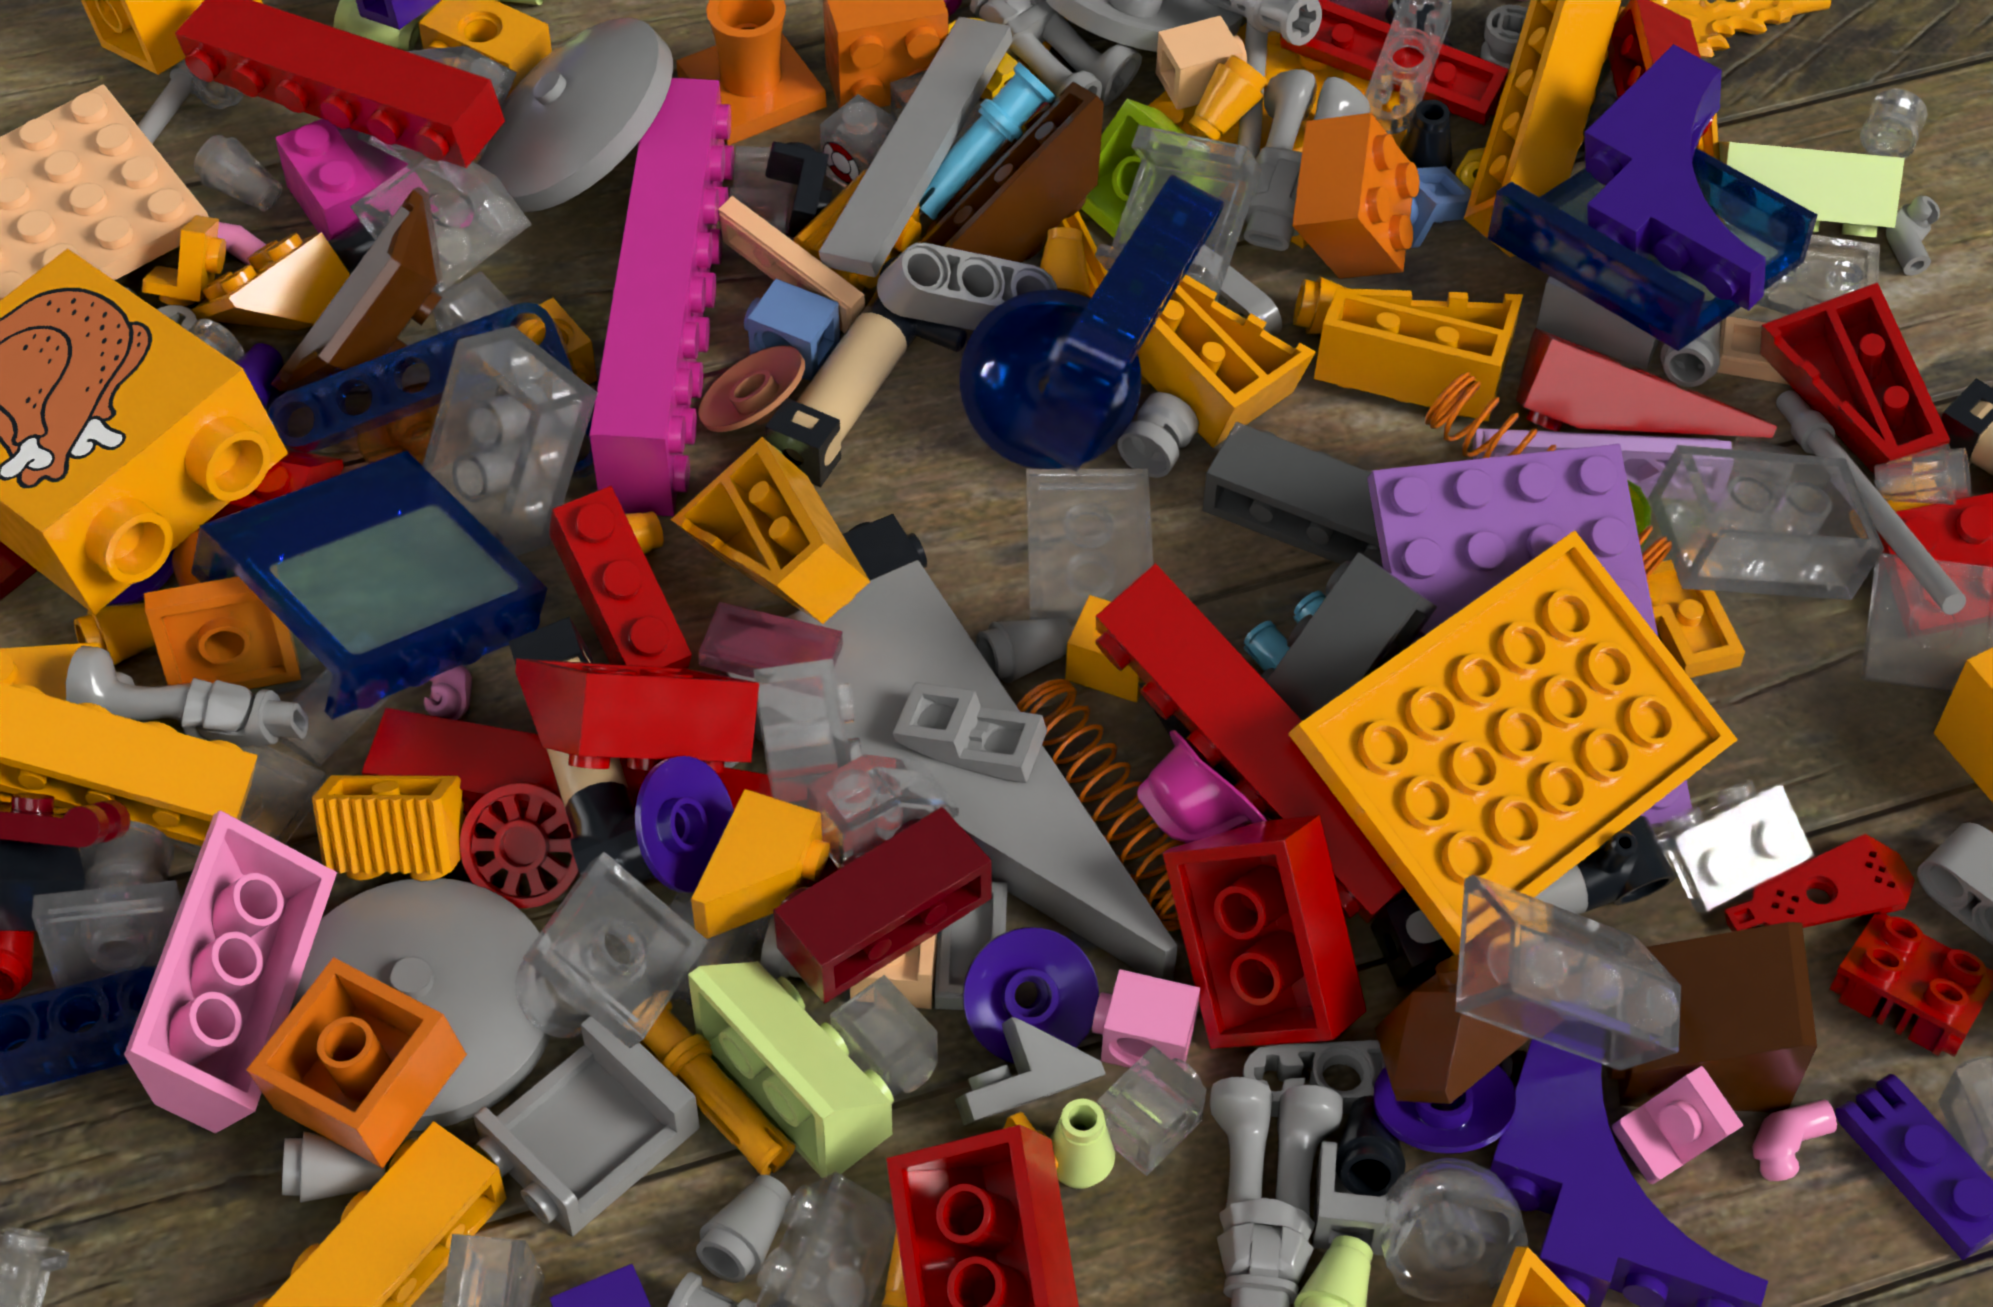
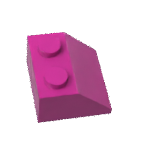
M319 119L275 137L286 185L317 232H322L327 241L332 240L372 212L376 217L390 212L393 217L410 192L418 186L428 193L395 144H385L374 136L351 128L342 129L325 119ZM429 194L433 217L439 214V209Z

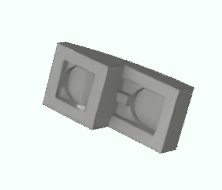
M915 682L893 731V736L896 742L947 764L996 778L1027 783L1045 739L1047 728L1043 716L1039 714L982 707L975 690Z

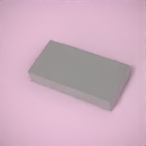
M992 882L991 900L938 932L935 1009L964 1010L962 1000L963 984L972 960L989 941L1006 932L1007 883Z

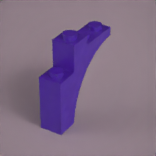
M1673 44L1585 131L1586 171L1591 173L1598 182L1606 185L1587 204L1588 242L1603 256L1610 259L1616 258L1635 270L1652 255L1667 269L1682 272L1706 286L1714 296L1722 300H1730L1749 311L1764 296L1766 257L1742 242L1715 215L1697 183L1692 165L1695 149L1703 131L1712 117L1720 110L1721 69Z
M1551 1022L1532 1037L1515 1090V1116L1508 1130L1499 1139L1483 1191L1498 1196L1503 1203L1512 1208L1522 1211L1539 1210L1551 1214L1538 1258L1586 1307H1601L1608 1288L1623 1293L1627 1300L1641 1307H1762L1768 1280L1740 1270L1711 1254L1687 1237L1651 1202L1631 1175L1610 1130L1603 1102L1601 1071L1602 1055L1606 1040Z

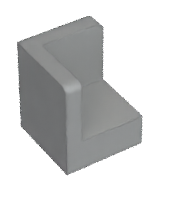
M1322 1141L1316 1168L1313 1217L1315 1227L1312 1235V1247L1328 1250L1335 1237L1348 1235L1359 1238L1367 1243L1372 1249L1373 1254L1383 1255L1391 1227L1392 1198H1387V1194L1377 1197L1351 1193L1344 1186L1335 1171L1337 1143Z

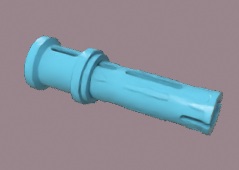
M1020 62L1013 68L1015 75L992 100L985 98L980 104L982 107L978 112L982 114L981 117L947 153L919 202L920 209L932 220L936 219L937 214L1006 139L1010 142L1015 138L1018 140L1023 134L1021 129L1023 124L1044 102L1051 103L1056 98Z

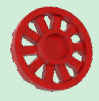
M516 782L500 786L481 797L468 812L460 834L461 860L471 882L502 896L517 908L542 906L565 893L574 884L580 872L573 856L570 844L571 838L548 837L549 834L561 825L568 824L571 838H574L561 795L544 784ZM519 794H528L530 797L525 818L517 798ZM495 801L502 802L508 822L492 810V804ZM547 801L556 808V813L542 824H539L545 802ZM483 823L496 833L495 837L479 836L475 831L476 825ZM478 851H494L495 858L486 865L478 864L475 854ZM549 852H569L572 855L570 866H566ZM541 867L557 878V885L550 888L546 885ZM504 868L508 871L504 887L498 888L492 884L493 876ZM524 873H526L532 891L530 896H522L519 891Z

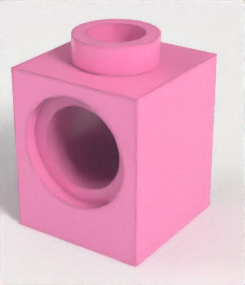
M1119 969L1113 994L1101 992L1099 995L1092 1024V1033L1103 1035L1101 1061L1181 1080L1196 1023L1200 987Z

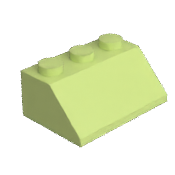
M1719 141L1723 212H1728L1727 224L1761 227L1763 215L1785 217L1784 229L1819 232L1820 221L1843 223L1841 234L1877 237L1878 226L1895 228L1905 158Z
M758 961L699 966L688 974L696 1034H702L709 1041L713 1052L711 1058L759 1107L773 1125L779 1128L795 1144L797 1152L827 1184L893 1135L892 1104L894 1099L886 1083L871 1069L863 1073L848 1057L849 1051L844 1040L830 1024L824 1022L819 1026L805 1011L802 997L790 981L782 976L775 980Z

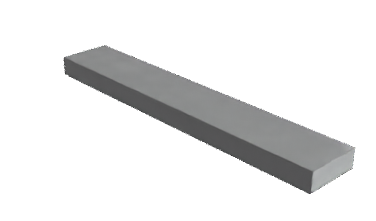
M958 17L820 248L819 256L824 265L828 268L870 277L877 276L1011 45L1013 39L1009 25Z

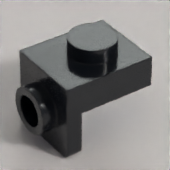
M773 142L765 176L770 179L798 185L786 234L787 236L795 237L830 203L833 189L822 186L829 154L817 152L811 146L800 142H789L786 144Z

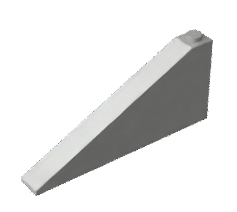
M919 560L870 580V583L857 593L851 602L839 609L824 624L800 610L713 648L715 674L759 683L754 731L755 738L836 787L898 797L899 826L915 818L922 819L943 807L992 860V882L1007 883V891L1140 973L1169 981L1174 980L1177 944L1043 745L1027 783L962 769L914 751L895 741L893 731L915 682L975 690L982 707L1020 712Z

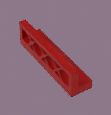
M1318 0L1322 8V21L1319 30L1307 44L1301 46L1288 43L1282 37V34L1280 35L1281 48L1420 101H1441L1449 108L1450 113L1484 126L1490 114H1496L1509 72L1508 68L1328 0Z

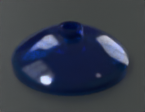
M1064 290L1031 291L1015 296L997 306L973 331L964 350L959 377L962 403L969 422L977 435L989 448L1004 459L1022 467L1035 470L1059 471L1084 465L1103 455L1114 446L1131 423L1138 406L1141 391L1139 357L1131 336L1123 324L1098 302L1078 293ZM1047 378L1058 380L1062 386L1061 392L1055 397L1044 396L1039 390V385L1043 380Z

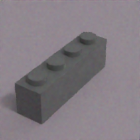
M1235 422L1206 472L1202 511L1338 564H1342L1345 561L1352 562L1359 552L1383 568L1367 477L1371 472L1334 459L1324 452L1313 451L1281 439L1269 431L1258 430Z
M1359 552L1352 562L1345 561L1334 571L1326 585L1325 592L1328 594L1313 616L1311 614L1305 616L1294 627L1287 641V646L1290 649L1275 669L1270 668L1261 675L1302 721L1409 647L1437 608L1432 602ZM1219 763L1212 768L1231 785L1234 786L1237 783Z

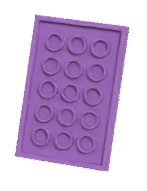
M1620 443L1373 470L1367 477L1383 568L1437 606L1411 645L1574 530L1658 636ZM1687 780L1640 815L1648 818L1652 828L1684 824L1694 819Z

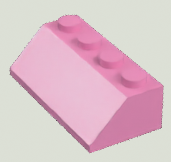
M221 810L213 815L124 1056L155 1105L215 1134L256 1111L262 1092L246 1069L289 1015L337 874L334 870Z

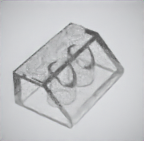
M1471 875L1465 878L1456 1012L1618 1070H1624L1679 1052L1681 985L1636 936L1479 876Z

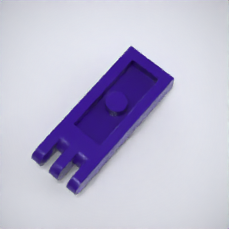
M1888 1074L1877 1081V1090L1868 1087L1856 1096L1857 1105L1852 1101H1847L1836 1108V1118L1845 1131L1962 1260H1965L1993 1240V1180L1897 1076Z

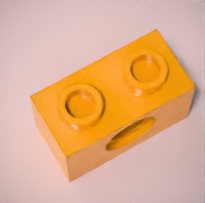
M441 0L418 22L425 58L491 79L496 96L505 101L520 81L543 58L552 52L547 23L496 0Z

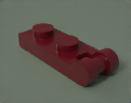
M18 793L12 794L11 802L0 801V839L81 848L93 846L100 842L117 840L126 834L130 826V814L127 808L115 800L100 801L94 804L77 806L72 809L54 807L55 797L46 794Z

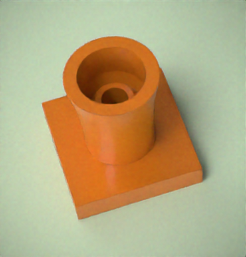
M709 0L706 14L716 45L676 60L678 78L719 80L721 104L731 105L729 140L724 139L727 145H732L827 107L826 90L782 33L786 13L784 0Z
M213 527L190 534L188 538L175 548L172 555V567L179 587L144 593L145 612L167 685L191 683L193 678H197L211 683L220 680L226 683L241 685L248 689L302 680L300 662L276 570L260 572L262 565L260 548L245 533L231 528Z

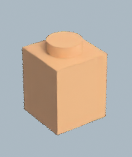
M1221 15L1159 31L1156 75L1177 110L1199 104L1218 63L1225 64L1231 55H1235L1247 63L1245 46L1238 35H1232Z

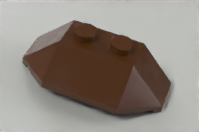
M1075 82L1068 85L1060 93L1058 99L1045 105L1021 127L1023 134L1018 140L1016 138L1012 142L1008 140L940 211L936 219L932 221L926 235H923L916 243H929L1020 263L1035 256L1044 246L1048 230L1057 227L1065 218L1077 213L1084 205L1086 196L1098 185L1104 110L1103 101L1096 94Z
M418 186L410 192L271 382L272 386L279 391L365 380L376 368H379L386 374L407 347V344L399 339L402 332L412 319L422 326L443 298L434 291L442 279L430 199L426 191Z
M1508 921L1502 922L1464 953L1440 962L1435 968L1436 974L1415 989L1375 1027L1396 1101L1451 1104L1612 973L1614 967L1611 958L1551 928H1518L1516 922Z

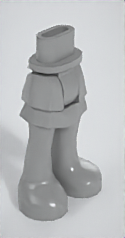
M971 0L970 10L977 18L1011 27L1013 41L1007 50V54L1015 60L1018 58L1023 60L1040 81L1056 96L1055 100L1060 97V93L1068 85L1075 82L1096 94L1103 101L1104 106L1110 105L1128 87L1140 68L1142 56L1133 47L1117 44L1108 48L1104 53H1100L1091 47L1071 27L1067 20L1045 0ZM1046 41L1048 44H1050L1076 71V73H1072L1069 69L1062 65L1044 47L1042 43Z
M1289 70L1281 72L1270 79L1264 93V107L1268 115L1273 118L1266 146L1261 149L1253 163L1254 172L1248 177L1249 201L1244 210V217L1248 225L1244 238L1250 244L1278 251L1286 250L1292 236L1299 235L1292 226L1302 152L1293 151V146L1302 121L1308 117L1313 108L1317 91L1316 79L1307 70ZM1328 77L1324 81L1318 97L1314 120L1370 113L1371 108L1368 99L1359 89L1338 77Z
M81 646L72 656L68 667L66 701L76 704H97L106 708L111 714L143 723L149 721L161 722L174 728L178 733L203 740L228 741L240 748L251 745L265 746L276 744L280 737L303 739L308 731V716L298 703L281 701L278 694L273 690L261 689L254 695L248 688L241 685L226 683L220 680L211 683L197 678H193L191 683L156 687L135 686L132 677L115 671L109 652L92 646Z
M1246 1077L1221 1079L1213 1084L1209 1103L1212 1116L1228 1136L1230 1152L1226 1208L1219 1213L1224 1233L1217 1237L1222 1264L1227 1278L1225 1279L1223 1293L1227 1297L1232 1298L1231 1307H1290L1291 1304H1294L1299 1294L1300 1288L1298 1284L1313 1252V1247L1308 1242L1315 1227V1222L1310 1217V1181L1313 1160L1317 1146L1339 1128L1343 1115V1098L1330 1088L1318 1085L1291 1087L1281 1095L1277 1121L1279 1142L1275 1199L1262 1198L1264 1157L1272 1114L1273 1093L1268 1085L1259 1080Z

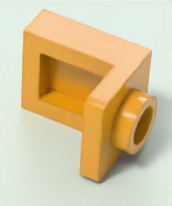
M195 215L181 229L178 269L156 266L143 279L142 292L159 295V300L169 305L188 306L194 304L195 301L200 302L205 297L202 290L215 280V274L222 272L225 262L226 241L225 239L218 238L219 219Z

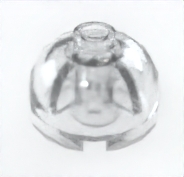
M1441 1158L1419 1164L1398 1178L1388 1190L1383 1203V1224L1379 1229V1239L1386 1267L1393 1273L1396 1285L1404 1293L1425 1301L1456 1302L1468 1299V1294L1462 1287L1478 1285L1485 1280H1488L1490 1288L1493 1289L1501 1284L1515 1247L1528 1246L1527 1232L1523 1224L1521 1211L1510 1189L1494 1172L1468 1159Z

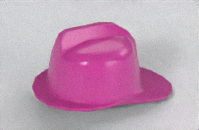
M1175 730L1170 731L1175 747L1151 771L1149 777L1140 785L1137 791L1140 803L1159 828L1172 839L1185 843L1256 822L1267 821L1242 793L1204 763Z

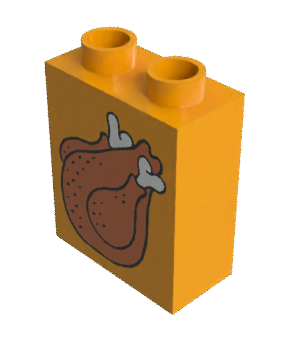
M67 248L0 300V541L96 615L131 584L143 581L156 573L174 548L229 502L241 499L255 490L264 479L267 471L285 457L288 452L242 367Z

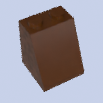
M1786 922L1625 950L1621 952L1613 977H1605L1603 979L1601 989L1603 1018L1613 1019L1615 1037H1610L1607 1042L1606 1071L1608 1079L1618 1080L1620 1106L1640 1107L1687 1074L1703 1066L1733 1111L1777 1112L1790 1107L1817 1048L1802 923Z

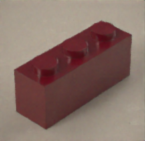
M940 807L922 819L915 818L906 822L895 832L893 837L866 853L859 852L850 856L840 865L837 871L811 887H801L790 893L780 906L773 909L777 948L825 1004L991 900L992 860L943 807Z

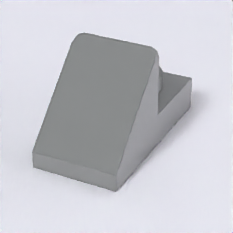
M1011 1017L1002 1023V1029L1018 1075L1012 1077L1008 1065H1004L968 1078L972 1091L956 1098L955 1102L965 1126L1088 1083L1106 1074L1100 1060L1018 1018Z

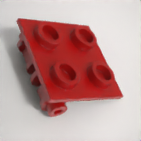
M1876 912L1837 970L1838 973L1829 990L1841 996L1838 1001L1839 1003L1852 1008L1868 1018L1874 1013L1881 997L1887 998L1876 1020V1023L1881 1026L1887 1019L1894 1004L1900 1005L1906 1011L1894 1033L1901 1036L1913 1014H1916L1919 1018L1908 1039L1931 1051L1938 1057L1942 1051L1955 1057L1993 990V970L1987 968L1975 955L1964 950L1951 949L1923 934L1916 924L1905 918L1891 917L1887 914L1879 915Z

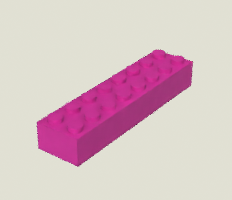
M672 78L659 113L640 139L590 429L597 490L612 486L625 514L653 511L658 516H674L677 492H687L689 487L690 459L688 455H683L685 444L694 445L697 414L695 408H690L692 398H701L703 363L697 362L698 352H708L710 339L709 317H703L705 308H714L716 274L710 273L711 264H720L722 258L721 229H716L717 221H720L718 209L729 199L728 187H722L723 180H732L734 175V146L724 145V139L729 140L731 133V105L721 104L719 80Z

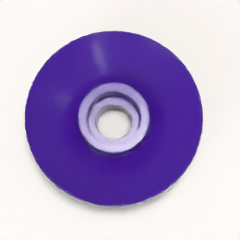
M677 756L665 759L655 765L641 785L635 808L636 836L645 863L652 874L663 885L681 893L695 892L734 812L730 796L720 777L709 765L697 758Z
M1024 927L998 935L977 953L965 976L962 993L963 1009L969 1028L979 1043L993 1055L1014 1064L1002 1029V1023L1011 1017L1018 1018L1076 1048L1085 1039L1092 1027L1099 998V987L1091 962L1081 948L1073 941L1052 930ZM1030 981L1037 988V998L1030 1006L1021 1007L1015 1000V991L1021 983Z
M1498 1065L1451 1104L1396 1101L1386 1066L1379 1073L1374 1086V1108L1383 1126L1402 1142L1430 1152L1463 1153L1487 1146L1508 1130L1516 1111V1092L1513 1083L1506 1072Z

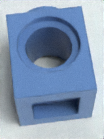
M775 279L762 298L757 297L751 302L745 315L744 329L748 331L750 355L769 347L780 345L792 346L801 353L805 360V370L802 378L811 381L840 341L839 302Z

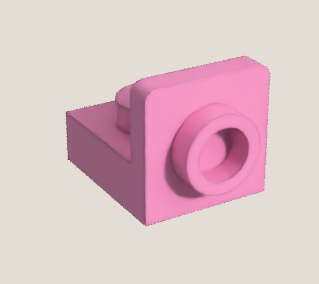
M1701 1066L1644 1105L1619 1119L1612 1125V1130L1646 1181L1650 1184H1655L1744 1125L1707 1071Z

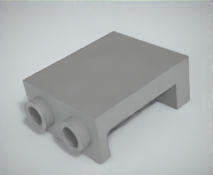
M602 1007L580 1024L584 1045L497 1117L485 1106L473 1115L479 1137V1142L474 1145L475 1150L499 1167L501 1178L509 1173L524 1188L521 1190L523 1200L542 1222L549 1224L555 1219L572 1237L700 1128L696 1096Z

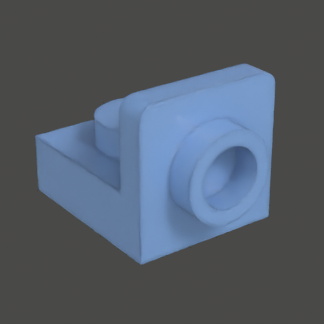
M1446 166L1417 168L1420 186L1418 195L1412 198L1410 220L1413 227V243L1411 248L1421 246L1434 222L1442 223L1444 221L1464 220L1472 191Z

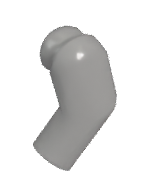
M1920 195L1911 204H1904L1897 212L1895 228L1886 227L1887 241L1903 272L1909 276L1922 273L1931 263L1922 240L1931 231V224L1939 219L1940 209L1936 202L1928 196Z

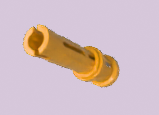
M657 994L643 1001L627 1016L621 1026L696 1096V1103L701 1112L732 1145L734 1144L760 1175H770L771 1171L773 1173L778 1171L794 1153L795 1144L779 1128H776L759 1107L718 1067V1064L711 1058L713 1052L709 1041L702 1034L693 1035L672 1014L673 1005L665 995Z

